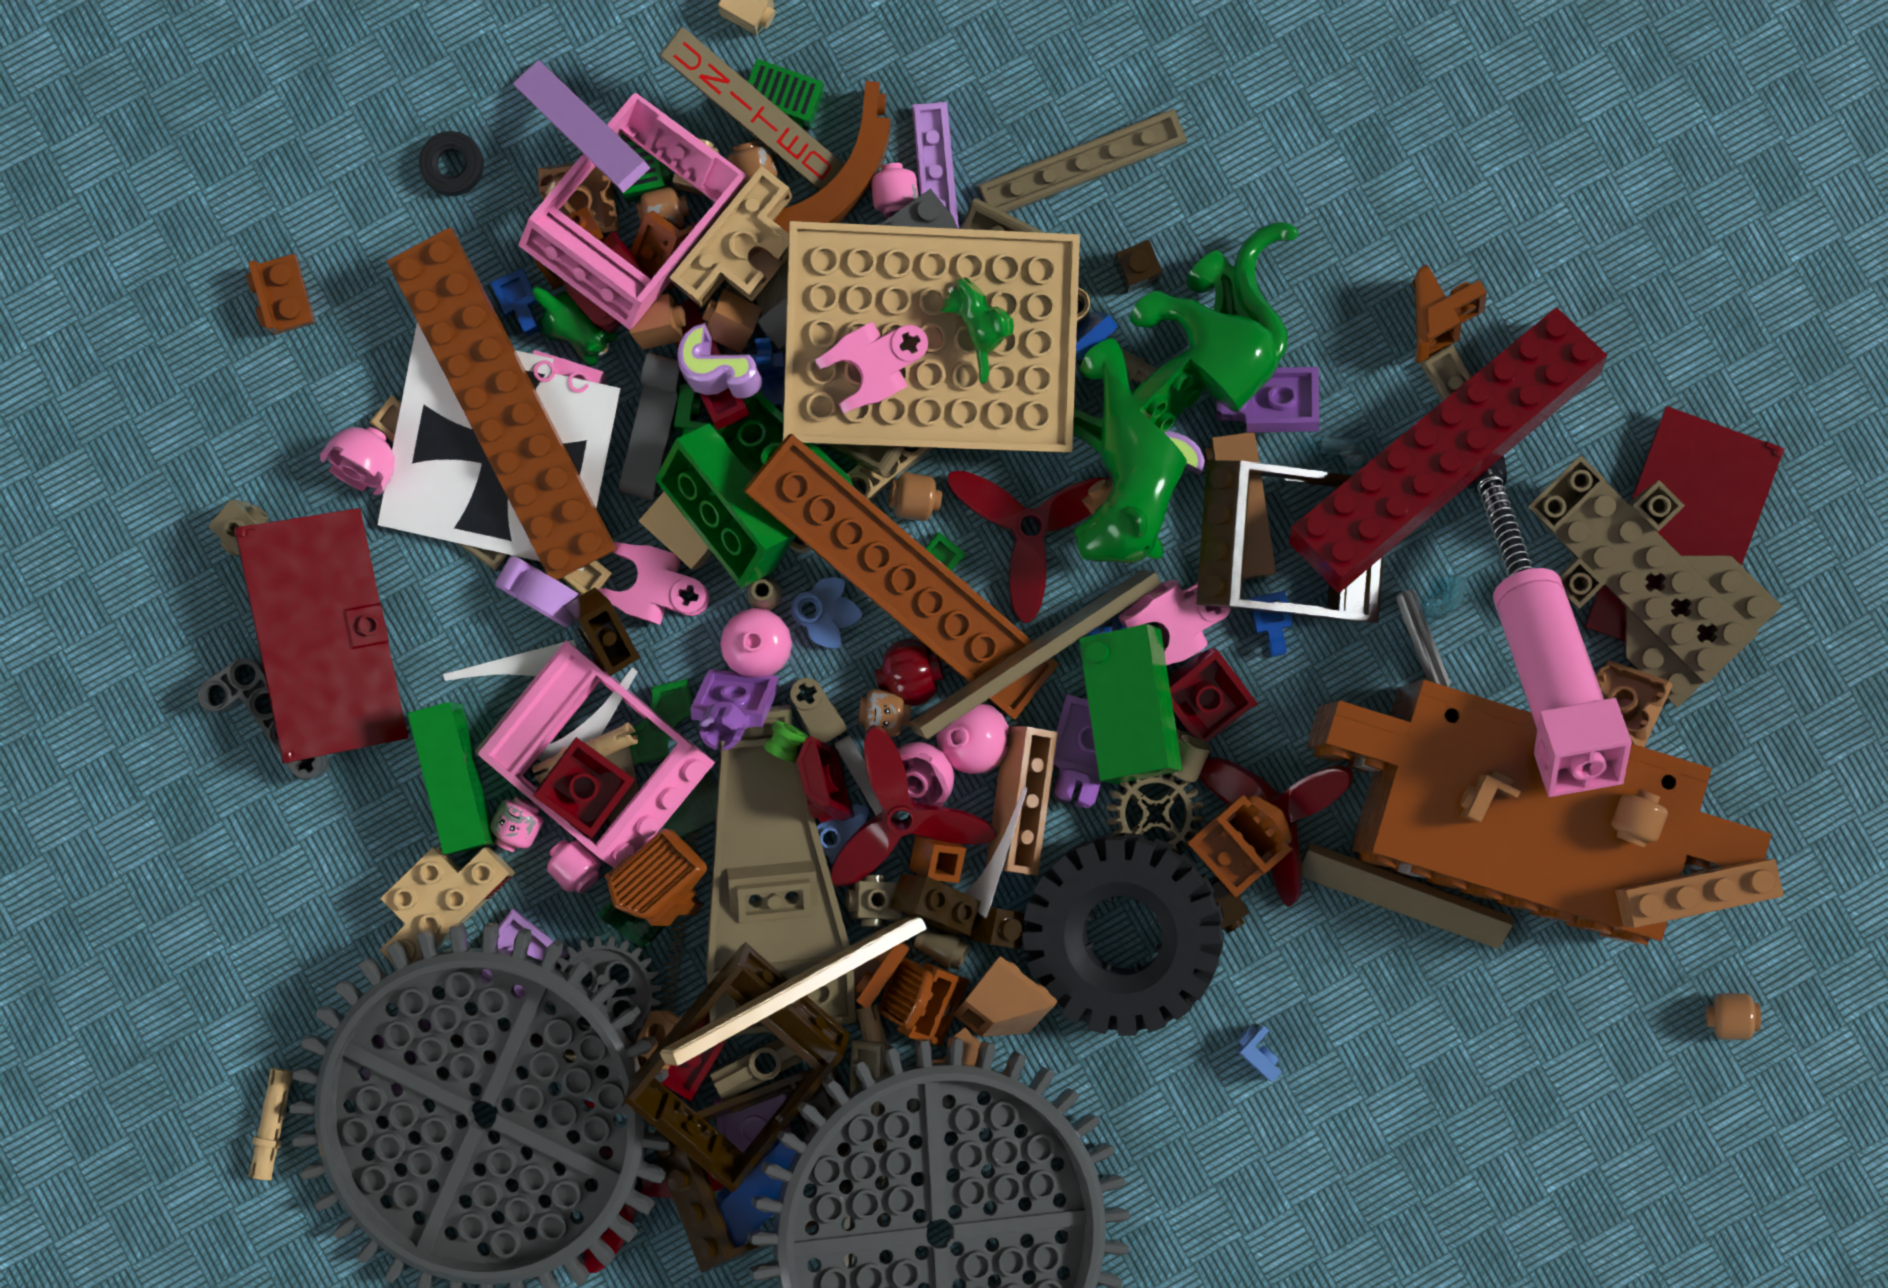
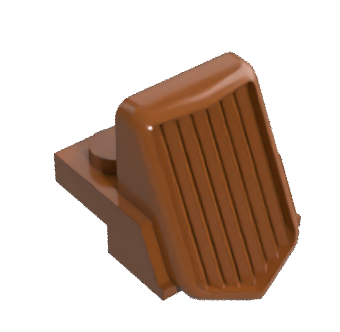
M1426 264L1418 269L1412 283L1415 288L1417 337L1415 361L1417 363L1423 362L1447 346L1460 341L1461 324L1485 312L1487 292L1480 280L1473 284L1464 282L1451 290V296L1446 298L1429 266Z
M1242 795L1224 808L1186 843L1233 897L1236 898L1292 850L1288 845L1292 840V834L1281 809L1258 796L1246 798Z
M670 829L659 831L633 855H628L604 876L607 879L614 907L635 917L646 919L652 926H670L678 915H696L704 905L695 896L697 892L693 887L705 874L707 865Z
M903 958L886 983L878 1009L879 1013L898 1025L897 1030L905 1036L915 1040L924 1038L929 1040L930 1044L942 1047L954 1018L953 1013L958 1008L970 980L928 963L922 966L912 960Z

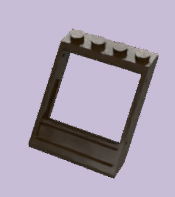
M1207 460L1197 605L1343 622L1379 623L1383 557L1339 594L1329 585L1327 607L1241 599L1250 474L1283 478V480L1336 487V489L1351 478L1352 475L1247 461Z
M746 942L739 947L632 1077L624 1102L634 1112L642 1116L663 1136L667 1137L685 1152L689 1158L698 1163L715 1180L723 1184L731 1192L738 1189L778 1139L776 1136L779 1131H784L799 1113L798 1105L801 1102H808L822 1082L841 1061L850 1036L846 1029L807 995L759 1021L812 1068L744 1152L658 1081L655 1076L665 1065L660 1055L661 1050L691 1034L724 993H727L742 1006L788 981L782 973Z
M834 1068L827 1078L840 1084L843 1089L836 1068ZM809 1070L696 1113L707 1122L728 1113L733 1114L786 1093L790 1095ZM822 1083L806 1104L814 1106L823 1117L835 1105V1101L826 1093ZM799 1112L797 1117L806 1138L814 1126L810 1121L803 1118ZM658 1130L653 1132L656 1134H661ZM673 1142L668 1150H655L661 1167L667 1170L666 1181L701 1273L773 1246L760 1247L749 1242L735 1248L706 1170L689 1158ZM846 1142L839 1144L837 1147V1153L844 1155L848 1151V1144ZM879 1177L875 1181L876 1188H882ZM847 1179L843 1180L839 1185V1190L846 1192L850 1188V1181ZM809 1221L805 1226V1231L808 1232L816 1229L817 1223Z

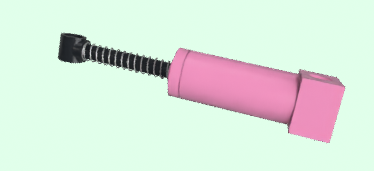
M1503 456L1467 487L1469 489L1474 488L1481 496L1486 516L1489 518L1488 521L1494 533V539L1497 540L1496 544L1499 547V553L1502 555L1501 559L1504 562V568L1507 570L1508 577L1496 587L1493 593V601L1537 728L1534 756L1548 797L1624 784L1632 741L1617 699L1604 700L1560 576L1553 570L1530 567L1532 561L1528 559L1529 553L1525 552L1527 548L1523 544L1524 539L1520 537L1519 524L1515 522L1516 516L1512 515L1514 511L1510 507L1511 502L1507 500L1509 498L1508 494L1505 493L1506 487L1504 485L1507 480V470Z

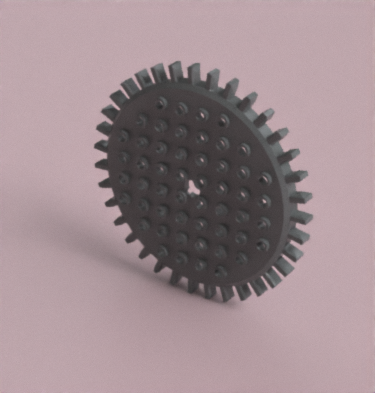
M456 923L450 927L452 950L439 952L431 928L425 929L417 934L423 958L414 962L410 960L400 940L393 942L386 948L397 971L386 976L372 957L361 962L358 966L373 987L363 994L349 980L344 979L339 982L334 989L352 1006L345 1016L327 1005L318 1009L315 1016L322 1023L333 1028L335 1033L330 1042L319 1036L309 1035L301 1043V1047L309 1052L324 1057L320 1070L307 1066L300 1067L293 1072L292 1079L301 1083L316 1085L315 1100L304 1098L290 1105V1113L315 1115L316 1131L300 1133L292 1139L293 1147L305 1148L311 1145H318L322 1161L313 1162L300 1173L302 1179H315L320 1175L327 1174L334 1189L320 1197L314 1204L318 1211L328 1209L336 1202L341 1201L350 1217L343 1220L333 1234L339 1239L349 1235L359 1226L371 1238L361 1248L357 1257L361 1263L374 1257L380 1247L395 1258L387 1268L385 1280L389 1283L398 1278L404 1272L406 1264L421 1271L416 1288H431L435 1276L450 1280L449 1288H465V1283L479 1284L480 1288H495V1284L509 1283L510 1288H527L525 1280L538 1277L541 1288H559V1283L553 1270L564 1265L574 1282L580 1286L590 1275L586 1266L580 1260L579 1254L588 1248L605 1267L616 1257L612 1248L601 1238V1235L607 1228L611 1229L628 1243L637 1234L638 1230L619 1214L625 1204L647 1215L653 1209L656 1202L634 1189L638 1177L652 1183L661 1184L667 1175L666 1169L644 1162L646 1148L658 1151L668 1150L672 1142L662 1134L648 1132L649 1122L634 1112L624 1102L632 1077L640 1069L636 1056L647 1054L658 1043L656 1037H643L638 1042L630 1044L622 1028L636 1020L641 1013L638 1006L625 1009L615 1018L604 1005V1002L615 994L619 983L613 979L603 984L595 995L582 985L581 981L590 972L593 960L588 957L574 966L571 975L556 968V962L561 956L563 942L559 940L549 945L545 950L542 961L527 955L531 943L530 929L524 928L518 932L514 939L513 951L498 949V923H489L484 926L482 932V948H468L464 923ZM483 969H487L492 973L491 981H487L482 977ZM515 985H521L524 988L525 995L523 997L515 993ZM436 986L444 988V998L436 995ZM548 1001H554L557 1004V1012L549 1011L547 1008ZM468 1002H474L478 1006L477 1013H472L468 1010ZM389 1003H395L398 1006V1014L390 1012ZM504 1017L510 1021V1029H505L501 1026V1018ZM580 1017H584L589 1022L590 1028L581 1026ZM423 1018L430 1021V1030L422 1027L421 1020ZM534 1033H538L543 1037L542 1045H538L533 1041ZM454 1034L462 1036L464 1040L462 1046L454 1042ZM376 1035L383 1037L384 1046L376 1044ZM566 1049H571L576 1053V1060L572 1061L566 1057ZM487 1050L495 1052L496 1061L487 1059ZM408 1051H413L417 1055L416 1062H411L408 1059ZM443 1066L449 1070V1078L441 1076L439 1072L440 1067ZM519 1066H525L529 1070L528 1077H523L519 1074ZM598 1066H606L609 1069V1076H602L598 1072ZM362 1067L369 1069L371 1074L369 1079L362 1076ZM662 1068L655 1078L663 1082L669 1076L668 1070ZM552 1082H558L561 1085V1093H556L552 1090ZM394 1083H398L402 1086V1094H397L394 1091ZM472 1083H479L482 1087V1093H475L472 1089ZM588 1097L594 1101L595 1106L593 1109H589L584 1105V1098ZM505 1098L513 1100L515 1104L514 1109H508L505 1106ZM350 1099L356 1103V1110L348 1108L347 1100ZM426 1099L434 1101L435 1110H430L426 1107ZM476 1101H485L491 1104L493 1108L497 1107L498 1113L496 1114L494 1124L482 1126L475 1121L472 1107ZM537 1114L546 1116L547 1125H541L537 1121ZM624 1114L628 1120L627 1124H620L616 1119V1115ZM380 1115H384L388 1118V1126H383L380 1123ZM458 1115H464L468 1119L466 1126L458 1122ZM570 1130H576L580 1134L579 1141H574L570 1138ZM412 1131L420 1133L421 1142L413 1140L411 1136ZM490 1131H497L500 1134V1141L492 1140ZM524 1146L532 1149L533 1157H527L523 1154L522 1149ZM609 1146L613 1150V1156H605L602 1152V1147ZM366 1147L372 1148L374 1150V1158H370L366 1155ZM444 1147H450L453 1150L454 1156L452 1158L444 1154ZM556 1162L564 1164L566 1168L565 1173H560L556 1170ZM398 1163H403L407 1167L406 1174L399 1172L397 1168ZM476 1163L484 1164L486 1173L478 1172ZM511 1178L515 1179L519 1184V1188H511L508 1180ZM589 1178L597 1180L599 1185L597 1189H593L588 1185ZM430 1179H436L439 1182V1189H433L430 1186ZM384 1195L392 1197L393 1205L390 1206L384 1202ZM462 1195H468L472 1199V1205L464 1204ZM541 1195H548L551 1198V1205H545L541 1201ZM416 1211H422L425 1214V1221L417 1219ZM494 1211H501L505 1217L504 1221L497 1220L494 1216ZM573 1211H581L584 1215V1220H576ZM448 1227H454L458 1231V1237H452L448 1233ZM527 1227L535 1228L537 1236L532 1237L528 1235ZM480 1243H487L490 1247V1253L483 1252L480 1248Z
M949 1037L946 1063H932V1049L929 1040L919 1038L915 1040L917 1065L902 1068L900 1055L896 1048L888 1045L883 1047V1059L888 1073L873 1079L869 1067L857 1058L851 1064L853 1073L860 1082L859 1088L846 1095L841 1085L834 1080L827 1078L822 1082L826 1093L835 1101V1105L823 1117L814 1106L804 1102L798 1105L797 1108L802 1117L810 1121L814 1126L804 1141H800L790 1132L780 1130L776 1137L782 1145L795 1150L796 1154L789 1169L782 1168L776 1163L763 1162L761 1170L771 1179L781 1180L783 1183L778 1199L766 1196L752 1197L751 1205L762 1212L775 1213L773 1230L765 1231L758 1229L747 1232V1240L751 1244L760 1247L773 1245L774 1261L750 1267L749 1274L754 1280L762 1281L777 1277L779 1288H917L923 1282L927 1283L928 1288H952L953 1282L958 1278H961L963 1281L961 1288H1096L1097 1284H1102L1108 1288H1121L1123 1281L1111 1272L1101 1271L1103 1255L1113 1254L1119 1256L1128 1254L1129 1246L1116 1239L1105 1240L1106 1223H1120L1130 1219L1129 1211L1115 1206L1104 1209L1102 1193L1119 1189L1125 1185V1180L1117 1174H1108L1098 1179L1094 1164L1109 1158L1115 1153L1113 1145L1105 1142L1097 1144L1087 1151L1081 1138L1100 1123L1095 1115L1088 1113L1073 1125L1063 1116L1080 1096L1075 1090L1065 1089L1051 1104L1042 1095L1051 1083L1055 1073L1044 1067L1036 1073L1028 1087L1018 1081L1027 1056L1013 1051L1007 1061L1004 1072L1000 1074L991 1070V1064L995 1055L994 1044L985 1041L981 1042L976 1064L973 1066L962 1064L963 1040L957 1037ZM985 1091L987 1093V1100L983 1104H979L977 1096L980 1092ZM951 1095L952 1104L944 1108L942 1105L943 1097ZM915 1098L917 1100V1107L913 1111H908L907 1102ZM880 1102L882 1105L880 1113L873 1115L871 1113L872 1104ZM1022 1124L1024 1132L1021 1136L1016 1137L1014 1129L1017 1125ZM983 1128L989 1129V1136L986 1140H981L979 1137V1133ZM952 1131L954 1133V1140L952 1143L946 1144L944 1136L947 1132ZM918 1135L919 1144L914 1148H910V1137ZM877 1139H883L884 1146L880 1151H874L873 1143ZM846 1142L848 1144V1151L844 1155H839L837 1153L838 1145ZM1059 1157L1060 1166L1057 1169H1052V1159ZM1020 1161H1025V1170L1022 1173H1018L1016 1171L1017 1164ZM990 1164L991 1173L983 1177L981 1174L983 1166ZM955 1168L957 1172L956 1177L948 1181L946 1178L947 1171ZM915 1172L921 1173V1180L918 1184L911 1183V1176ZM879 1176H885L886 1183L882 1188H876L875 1181ZM843 1180H849L850 1188L846 1192H841L839 1190L840 1183ZM812 1183L814 1185V1192L810 1196H804L803 1190L805 1185ZM1061 1193L1062 1202L1055 1206L1053 1198L1056 1194ZM1023 1197H1027V1207L1024 1209H1019V1200ZM988 1201H992V1211L990 1213H984V1204ZM952 1205H957L959 1209L958 1214L954 1217H949V1208ZM917 1209H922V1219L919 1221H914V1211H916ZM881 1213H887L888 1220L884 1225H878L877 1218ZM845 1217L852 1218V1225L848 1229H842L841 1222ZM938 1219L947 1220L951 1228L950 1237L945 1240L943 1245H930L926 1236L927 1224ZM809 1221L817 1223L816 1229L812 1233H806L805 1226ZM1064 1230V1238L1056 1242V1232ZM1024 1234H1029V1243L1022 1246L1020 1243L1021 1237ZM989 1238H995V1246L987 1250L985 1247L986 1241ZM954 1242H960L961 1248L959 1252L952 1254L950 1251L951 1245ZM925 1246V1254L921 1258H916V1248ZM883 1250H889V1259L885 1262H880V1253ZM848 1254H853V1264L844 1266V1257ZM812 1258H817V1268L808 1270V1261ZM1066 1266L1067 1272L1065 1276L1058 1278V1269ZM1031 1270L1032 1278L1028 1282H1023L1022 1276L1024 1272ZM996 1274L998 1277L997 1283L993 1286H988V1278Z

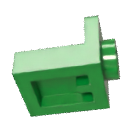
M688 384L680 385L674 423L676 430L682 431V436L708 424L693 421L694 417H700L702 398L697 396V392L693 391Z

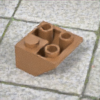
M999 956L974 984L953 1015L981 1037L1028 1034L1055 1006L1058 1000L1051 996L1045 987L1036 984L1024 975L1014 963L1006 961Z

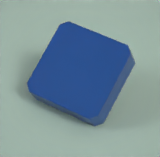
M1094 311L1077 325L1076 361L1083 359L1092 347L1104 341L1105 338L1116 330L1118 325L1109 314Z

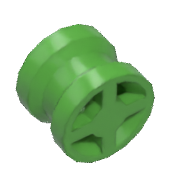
M777 720L772 727L774 733L771 739L765 741L763 748L778 758L794 763L798 758L797 750L800 744L804 743L808 735L788 723Z

